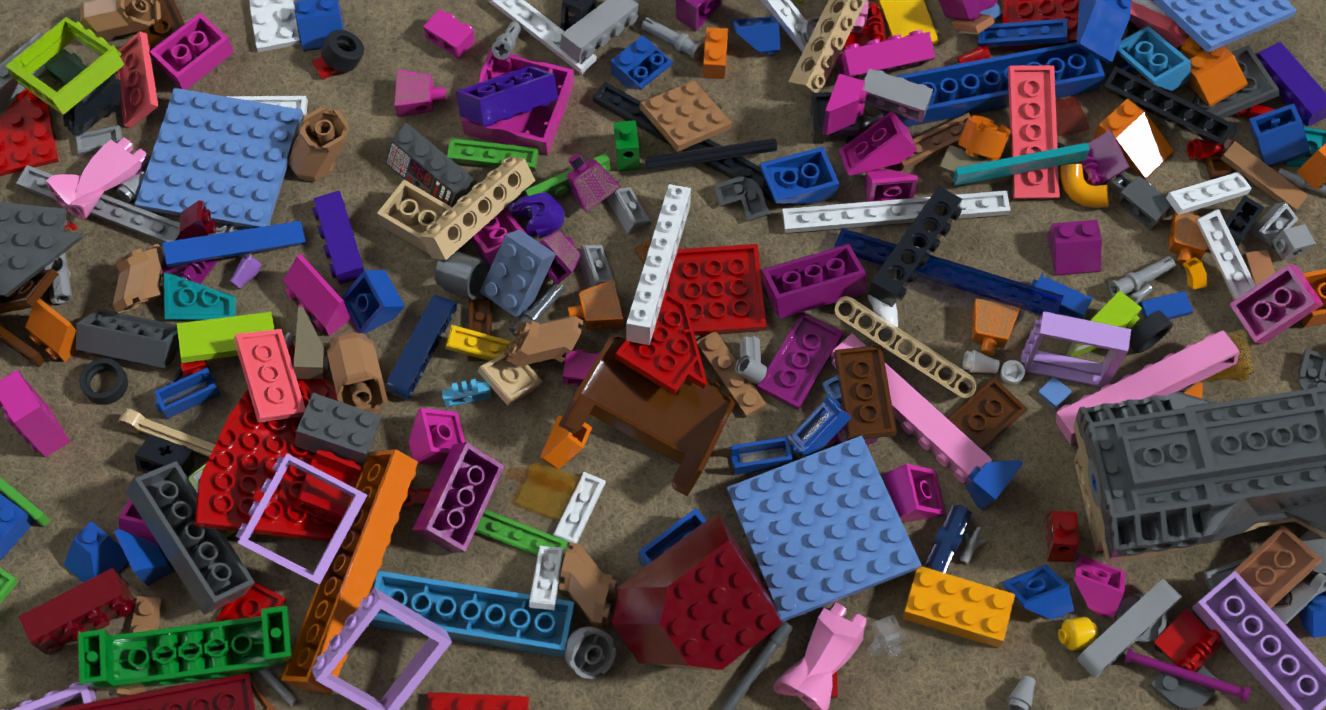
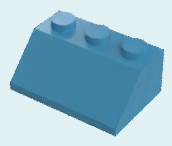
M1150 26L1120 41L1116 52L1152 84L1172 91L1190 81L1191 61Z

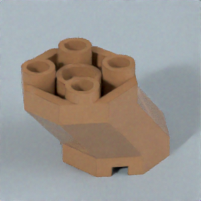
M88 0L80 7V22L84 29H90L96 37L99 38L101 36L107 41H111L119 35L146 30L161 18L160 3L157 0Z
M319 107L305 115L304 125L301 127L293 143L288 158V165L298 179L316 182L332 172L335 159L344 146L349 131L348 122L341 112L336 109L329 111L327 108Z
M159 244L148 247L147 251L144 252L142 248L136 249L128 253L130 257L126 256L115 261L120 273L113 301L117 313L121 314L134 310L144 303H151L163 296L159 286L165 255Z
M567 316L540 323L530 319L525 323L520 321L514 332L516 337L513 343L509 342L504 350V355L508 356L506 361L518 367L549 359L563 362L565 358L561 356L564 353L569 355L573 350L582 330L578 328V324L583 325V320L576 316Z
M355 332L338 336L330 343V348L327 350L337 399L339 402L377 414L382 403H386L387 396L374 342L363 333Z
M570 542L569 549L567 548L560 576L565 578L564 584L559 583L560 595L569 596L593 627L603 629V626H609L611 621L610 601L615 602L617 580H613V575L603 574L580 544Z

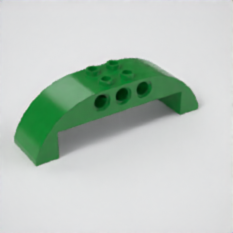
M281 606L261 609L262 616L118 635H110L105 629L79 632L80 685L101 688L161 686L229 677L277 666L292 657L288 607Z

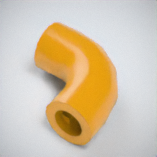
M1082 164L1060 166V179L1063 190L1072 201L1083 207H1109L1107 185L1094 186L1088 184L1083 177Z

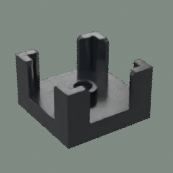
M832 92L811 94L810 112L813 118V144H824L826 135L822 133L825 110ZM858 116L855 124L828 135H847L846 143L850 142L859 133Z

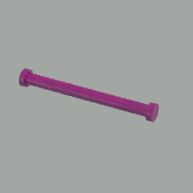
M1128 648L1125 657V663L1133 662L1241 698V701L1245 703L1250 693L1249 687L1241 688L1135 653L1131 648Z

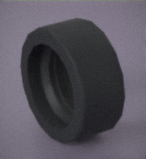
M1160 310L1144 318L1131 330L1129 344L1138 353H1142L1160 341L1170 331L1173 324Z
M100 358L91 361L84 367L80 374L79 384L81 390L91 402L98 405H108L115 403L123 397L127 391L128 378L118 362L110 358ZM104 370L114 371L117 375V382L113 388L103 393H96L91 389V380L97 373Z

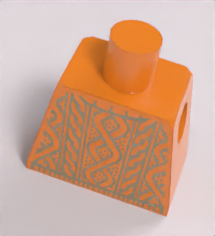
M1175 211L1170 222L1169 252L1179 254L1177 263L1183 266L1185 262L1195 257L1201 260L1208 245L1196 222V219L1201 216L1190 213L1178 215Z
M614 280L581 291L579 293L581 305L568 307L569 316H576L579 319L584 318L586 330L624 328Z
M976 298L972 309V341L982 343L980 353L986 356H994L996 347L1005 348L1019 313V307Z

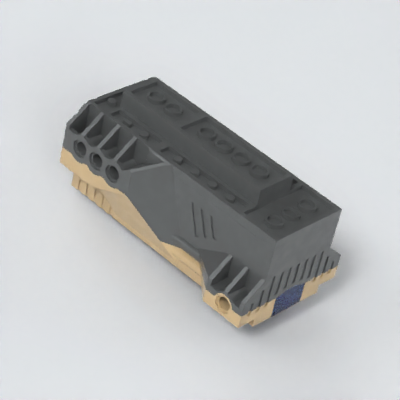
M1326 386L1221 403L1181 392H1174L1166 396L1154 395L1140 400L1129 399L1114 404L1103 403L1094 407H1079L1073 424L1079 447L1074 458V464L1095 551L1104 550L1107 564L1160 556L1212 543L1257 529L1258 527L1288 522H1297L1319 536L1326 538Z

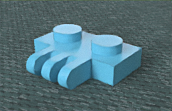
M471 379L470 384H467L466 381H461L462 385L458 386L457 382L452 383L451 387L442 391L445 407L492 398L489 384L483 381H476V379Z

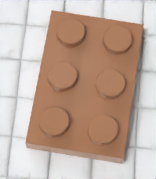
M1283 525L1234 571L1240 575L1271 609L1322 562V558Z

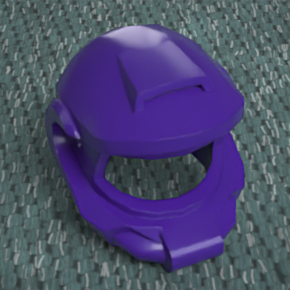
M548 193L526 196L509 205V211L513 217L519 216L522 219H530L525 232L532 238L538 237L542 239L560 230L564 223L565 213L563 208Z

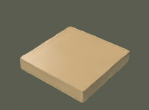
M503 353L480 366L478 372L508 406L539 388L543 381L528 364L519 367L506 361L508 356Z

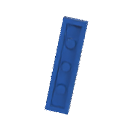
M1068 18L993 24L979 33L978 44L982 47L987 46L991 48L1068 42Z

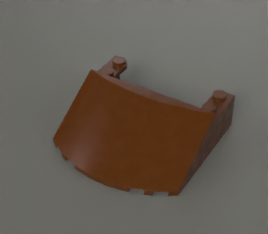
M612 333L573 396L559 426L571 433H576L581 429L589 414L679 463L680 466L672 480V487L677 492L688 497L703 472L736 401L732 395L726 397L719 391L722 384L717 380L713 384L707 380L706 387L702 389L686 379L675 395L671 394L615 359V353L626 339L621 338V334Z

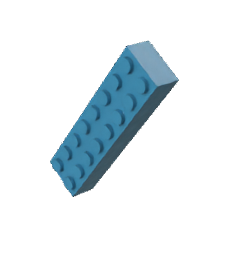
M378 571L374 588L445 629L451 640L565 658L566 644L572 633L576 612L575 603L572 601L556 599L554 610L529 608L530 595L384 571ZM382 609L370 622L371 627L424 635Z

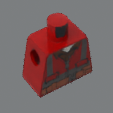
M1051 511L1045 516L1047 561L1072 562L1079 545L1077 512ZM1066 547V550H1059V548Z

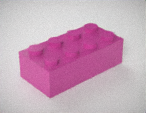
M922 30L910 32L905 37H901V34L890 36L888 40L880 42V39L871 40L859 47V44L848 45L846 49L841 50L842 53L838 56L837 64L840 74L862 79L866 77L869 68L889 73L917 67L933 60L935 53L930 32L923 33Z
M18 370L0 380V408L5 412L4 417L10 426L14 427L20 436L22 435L26 443L30 444L35 453L40 451L47 457L71 442L49 406Z

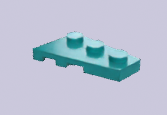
M167 272L164 273L165 319L209 320L236 316V296Z

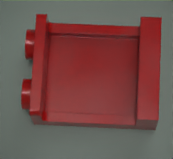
M317 450L310 463L316 469L353 488L363 469L356 462L349 459L344 460L326 450ZM306 474L294 509L339 525L347 510L351 496Z

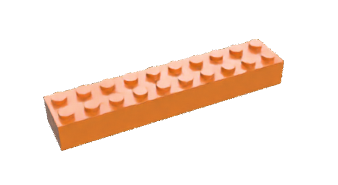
M397 449L369 452L355 489L367 494V497L320 585H317L291 652L292 657L288 660L281 681L303 691L333 692L332 689L316 681L312 667L317 662L316 658L326 651L332 637L340 633L347 618L352 614L354 615L360 607L362 599H366L374 587V579L382 565L384 552L390 544V536L399 520V512L407 498V491L415 477V469L418 461ZM347 653L331 674L339 676L342 665L347 659Z

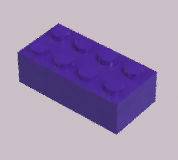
M531 65L456 91L460 116L483 127L492 126L498 120L511 119L513 115L518 113H528L537 106H547L551 101L558 99L554 73Z

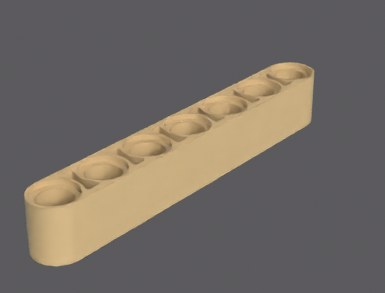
M843 296L837 300L835 314L839 319L958 396L968 398L975 393L976 382L972 375L853 298ZM841 303H849L852 306V311L848 314L842 313L839 309ZM867 315L872 319V324L864 327L859 323V318ZM887 328L892 332V336L889 339H882L879 336V331ZM907 341L911 343L912 349L908 352H902L898 347L899 344ZM927 354L931 356L932 361L928 365H923L919 362V357ZM943 367H948L952 370L951 375L947 378H943L938 374L939 370ZM963 380H968L972 383L971 388L967 391H963L958 387L959 383Z

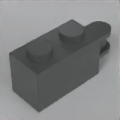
M1122 172L1114 180L1111 179L1108 182L1109 188L1119 196L1116 202L1150 230L1167 216L1172 208L1166 199L1167 196L1158 192L1149 181L1142 179L1139 175L1132 180Z

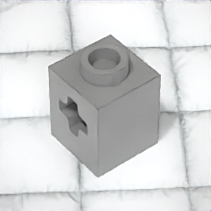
M1305 224L1284 229L1272 240L1282 260L1304 255L1316 244Z

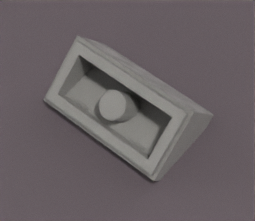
M631 187L620 188L607 197V201L627 234L651 223Z
M1287 202L1276 203L1249 232L1266 246L1272 248L1274 246L1272 240L1282 230L1291 228L1298 218Z
M583 245L578 250L581 254L578 261L588 288L614 280L602 245Z

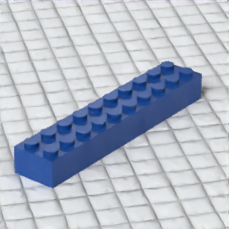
M1077 42L898 75L894 77H902L907 81L923 84L933 89L922 123L900 115L897 116L906 126L959 117L967 113L975 114L1009 107V66H1054L1055 98L1099 90L1105 74L1099 58L1076 46ZM882 110L884 116L889 113L888 111Z

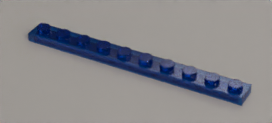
M842 228L834 248L849 244L857 258L883 265L897 244ZM930 254L928 255L930 257L924 269L919 268L917 271L919 273L918 277L1041 315L1043 311L1058 314L1064 296Z

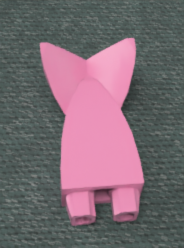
M126 138L121 139L117 143L110 140L92 157L81 176L58 174L47 179L46 184L51 195L64 209L75 217L84 220L95 208L104 191L119 185L140 171H143L142 167L149 161L148 155L142 149H138L134 154H131L133 145Z
M837 602L829 609L824 608L817 619L805 657L791 666L776 680L773 686L774 692L798 696L811 710H828L833 686L832 675L850 659L862 643L867 619L860 614H854L851 621L843 618L846 614V608Z

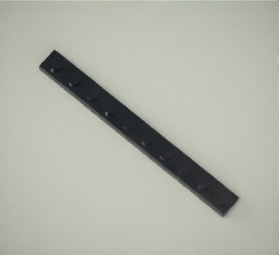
M604 82L593 96L594 103L627 121H636L637 127L670 144L641 111V101L607 82ZM706 139L695 145L687 147L681 151H691L697 149L717 147L721 145L717 144L716 142L710 139ZM743 157L702 162L731 179L745 177L756 181L763 189L765 198L775 203L762 170L756 164Z

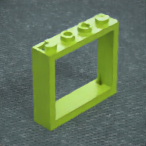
M65 17L5 65V67L17 83L64 115L125 64L120 58L121 52L114 45L110 46L101 36L99 38L96 37L90 29H84L78 21L75 23ZM74 39L101 56L58 92L32 75L33 72Z

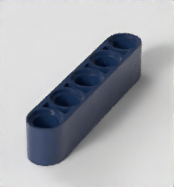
M436 294L431 298L386 382L385 391L407 401L410 399V393L414 392L422 377L420 376L421 372L424 373L432 358L430 356L431 353L435 352L442 339L441 334L445 333L452 320V313L455 314L457 310L456 302Z

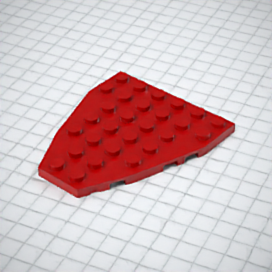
M298 383L305 408H307L310 401L307 396L308 392L303 383ZM249 390L243 394L239 403L230 413L198 480L196 527L239 531L242 523L248 525L252 517L248 512L255 500L260 502L264 496L261 489L267 478L272 480L277 471L273 470V467L279 456L284 458L286 454H289L310 465L315 453L294 446L296 431L303 416L258 422ZM289 464L252 533L330 542L338 525L294 509L307 473Z

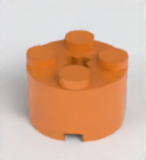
M977 115L968 116L958 145L965 148V153L972 157L982 155L990 161L999 160L1011 131L1002 124L999 128L994 124V120Z

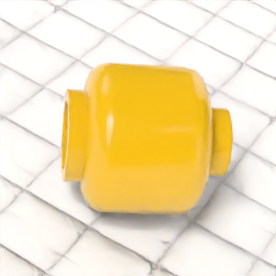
M1078 617L1065 620L1061 629H1059L1058 636L1060 642L1068 650L1079 651L1088 648L1099 637L1096 624L1089 618Z

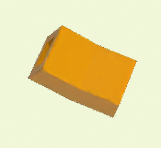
M1196 257L1185 262L1183 266L1187 273L1188 286L1193 290L1207 287V273L1202 262Z

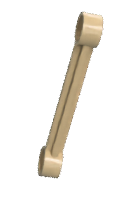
M125 409L117 421L127 431L133 433L142 432L157 438H163L169 442L181 446L184 445L193 449V452L206 457H210L215 444L148 420L132 409Z

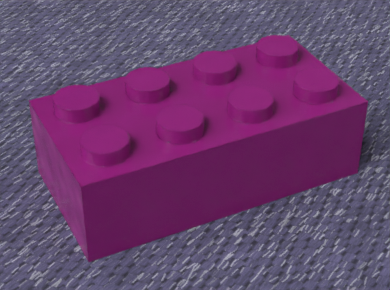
M849 244L762 269L764 290L779 319L837 302L843 296L855 297L867 293L866 272Z
M467 442L453 444L413 531L451 553L466 552L504 469V465Z

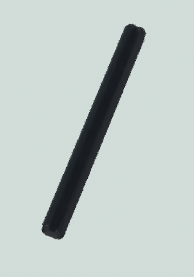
M775 138L651 156L645 158V165L647 170L774 152L777 151V141Z

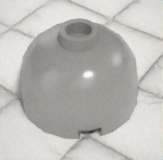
M592 626L579 628L567 640L565 660L570 669L579 676L593 679L599 673L604 674L613 664L616 655V648L613 647L612 642L614 640L600 628Z

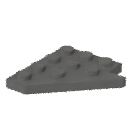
M1249 45L1231 52L1239 64L1247 81V86L1211 107L1195 92H1193L1189 102L1216 116L1225 118L1279 96L1278 87Z
M0 202V296L8 297L83 239V234L64 232L66 209Z

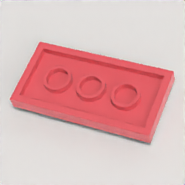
M140 31L118 49L122 54L120 58L125 65L118 70L116 76L117 79H120V103L124 126L132 128L158 107L148 38L146 33Z
M282 329L235 334L234 342L257 421L266 422L303 416L306 408Z

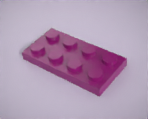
M802 312L769 365L764 379L758 383L757 389L798 411L830 359L832 351L842 339L843 332Z

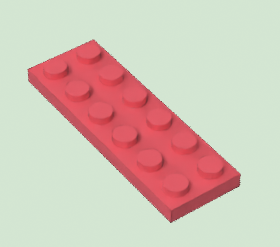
M1009 66L1011 157L1057 149L1054 66ZM1058 166L1013 174V200L1058 199L1060 197Z

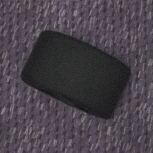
M339 29L332 31L327 36L321 48V55L325 63L340 72L354 70L364 53L363 43L356 35Z

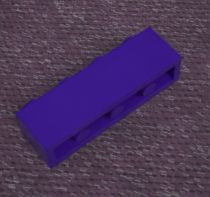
M1281 42L1258 52L1257 58L1278 87L1279 95L1286 105L1294 103L1302 122L1307 127L1326 118V93Z
M339 190L314 198L316 207H313L312 210L315 220H320L321 226H318L321 240L326 239L327 245L323 246L327 259L331 258L333 264L329 265L332 277H337L340 284L356 280L364 271V267L341 192Z

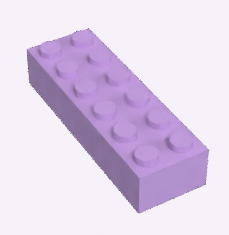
M1236 571L1232 572L1191 607L1212 631L1215 629L1221 634L1220 640L1284 710H1321L1326 706V668Z

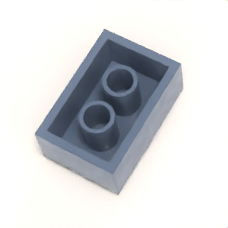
M520 229L505 234L480 293L514 317L521 315L523 311L531 309L556 254Z

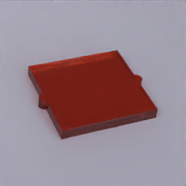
M1077 96L1064 99L1058 98L1056 100L1057 136L1073 135L1075 132L1089 130V125Z

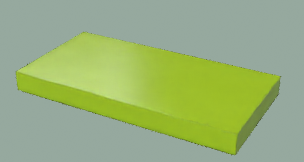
M272 312L177 323L181 362L187 363L238 356L234 342L235 334L274 330Z

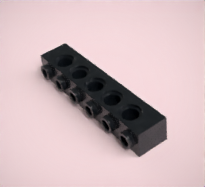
M1116 66L1104 85L1111 94L1123 100L1129 98L1140 108L1222 149L1227 150L1238 131L1235 124Z
M939 186L871 281L868 291L870 296L891 307L894 306L897 300L902 301L907 292V285H913L919 274L917 272L918 269H924L930 258L928 256L929 253H935L941 242L939 240L940 237H946L952 225L950 223L952 220L957 221L962 212L960 208L962 198Z

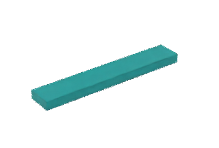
M1088 143L958 167L955 170L953 182L956 186L1085 161L1090 148Z

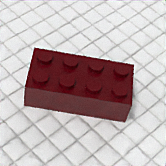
M111 568L18 617L29 642L45 655L54 654L61 651L63 645L71 641L77 642L79 632H87L94 629L100 630L107 627L109 621L117 617L123 618L132 613V609L135 608L136 601L127 582Z

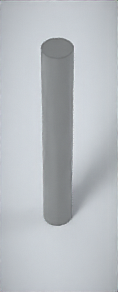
M269 668L257 671L290 706L298 701L296 696Z

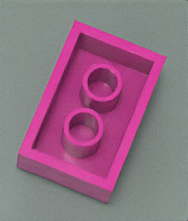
M201 12L149 51L156 66L180 89L187 90L234 53L228 37Z
M1292 264L1286 265L1230 303V306L1253 341L1260 344L1266 343L1324 305L1299 267Z

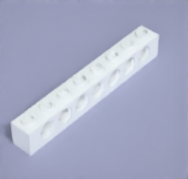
M668 185L626 323L627 341L650 345L690 209L691 188Z

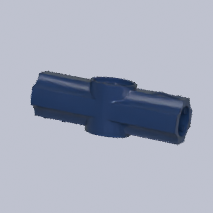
M960 504L952 505L944 525L940 527L934 539L932 551L929 553L924 567L945 573L952 556H955L963 539L962 534L971 518L972 512L968 508Z

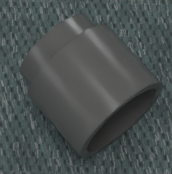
M456 251L447 260L439 259L435 270L436 283L447 292L470 299H477L482 295L480 290L490 270L489 263L485 259Z

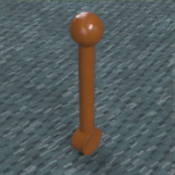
M250 673L251 687L266 707V710H276L274 706L269 704L254 682L253 674Z

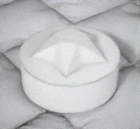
M1015 360L1005 362L1000 371L1002 380L1010 385L1020 383L1025 375L1024 366Z

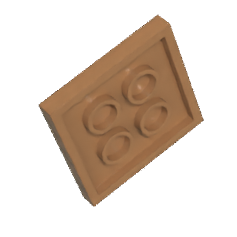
M695 81L640 103L641 111L677 152L728 131L732 127V122Z

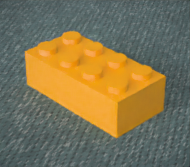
M921 566L914 573L902 619L999 648L1004 641L1015 594Z

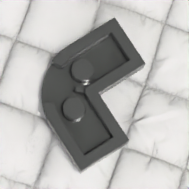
M736 177L714 185L720 207L742 201L748 221L770 215L763 189L756 181L750 178Z
M1306 348L1303 352L1298 371L1299 386L1302 390L1326 386V355Z
M1202 666L1197 672L1199 674L1217 679L1204 666ZM1163 672L1149 685L1175 708L1188 710L1200 708L1217 691L1190 681L1186 683L1181 678Z

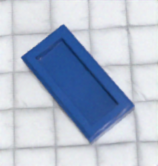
M1185 291L1141 301L1140 303L1145 318L1159 310L1169 320L1191 315L1193 312Z

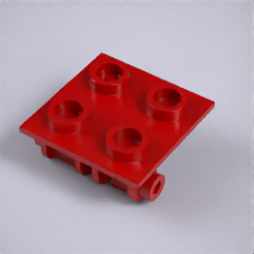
M876 3L868 5L867 21L862 32L854 33L851 31L843 49L852 44H859V47L866 45L868 41L880 39V42L886 40L883 12Z
M1186 608L1153 642L1178 667L1196 673L1222 645L1220 642L1221 634L1215 629L1209 631Z

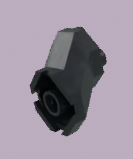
M114 74L111 75L67 111V114L63 115L64 127H68V131L72 135H82L108 113H118L119 109L115 105H120L121 102L120 79H115Z

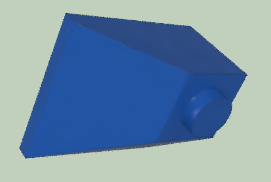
M774 16L731 20L736 33L757 51L762 52V54H773L775 50H780L779 23Z
M1021 460L986 462L980 468L975 466L967 476L970 481L967 483L966 488L976 506L982 510L996 500L1023 465V462Z
M91 521L73 539L63 565L84 583L111 568L119 574L129 562L122 547Z
M120 529L114 531L133 572L146 586L174 572L170 561L158 544Z
M1047 565L1002 582L1004 588L1009 593L1015 594L1014 598L1025 609L1053 620L1074 611L1069 585Z

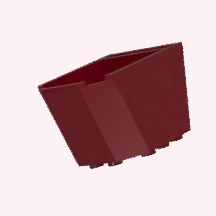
M718 513L618 587L615 613L612 615L611 621L639 664L703 670H723L782 624L769 591Z

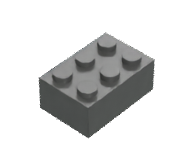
M313 393L297 428L294 446L314 453L317 450L330 451L339 458L352 460L357 465L363 467L377 436L382 416Z

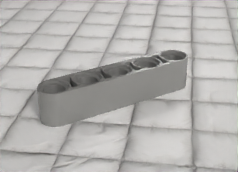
M1162 579L1086 648L1076 661L1095 679L1164 616L1182 596Z

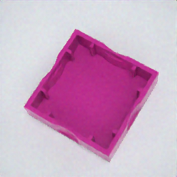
M490 49L480 73L479 83L531 65L554 73L558 99L551 101L547 106L534 107L528 113L515 114L511 119L498 120L494 125L483 127L478 123L462 118L464 134L500 144L538 148L539 154L548 156L575 84L573 69L545 62L529 61L510 54L507 59L501 60L496 58L492 53V49Z

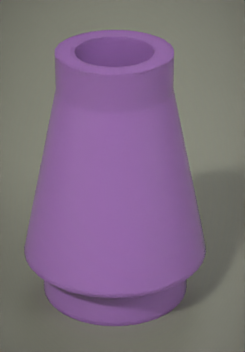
M248 254L245 258L242 257L233 277L229 281L241 289L243 285L261 272L259 269L263 265Z

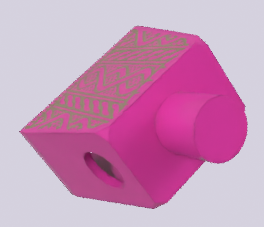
M397 70L394 105L397 117L433 112V100H446V87H434L433 77L430 74Z

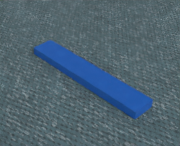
M301 221L163 242L162 246L166 265L169 267L305 244L306 241Z

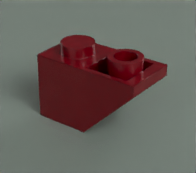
M203 200L195 202L181 212L179 233L182 239L216 233V221L212 220L210 209L206 208Z

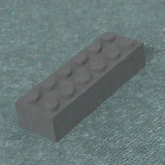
M175 461L134 478L126 494L203 615L244 596L255 582L221 529L195 526L197 492L178 462Z

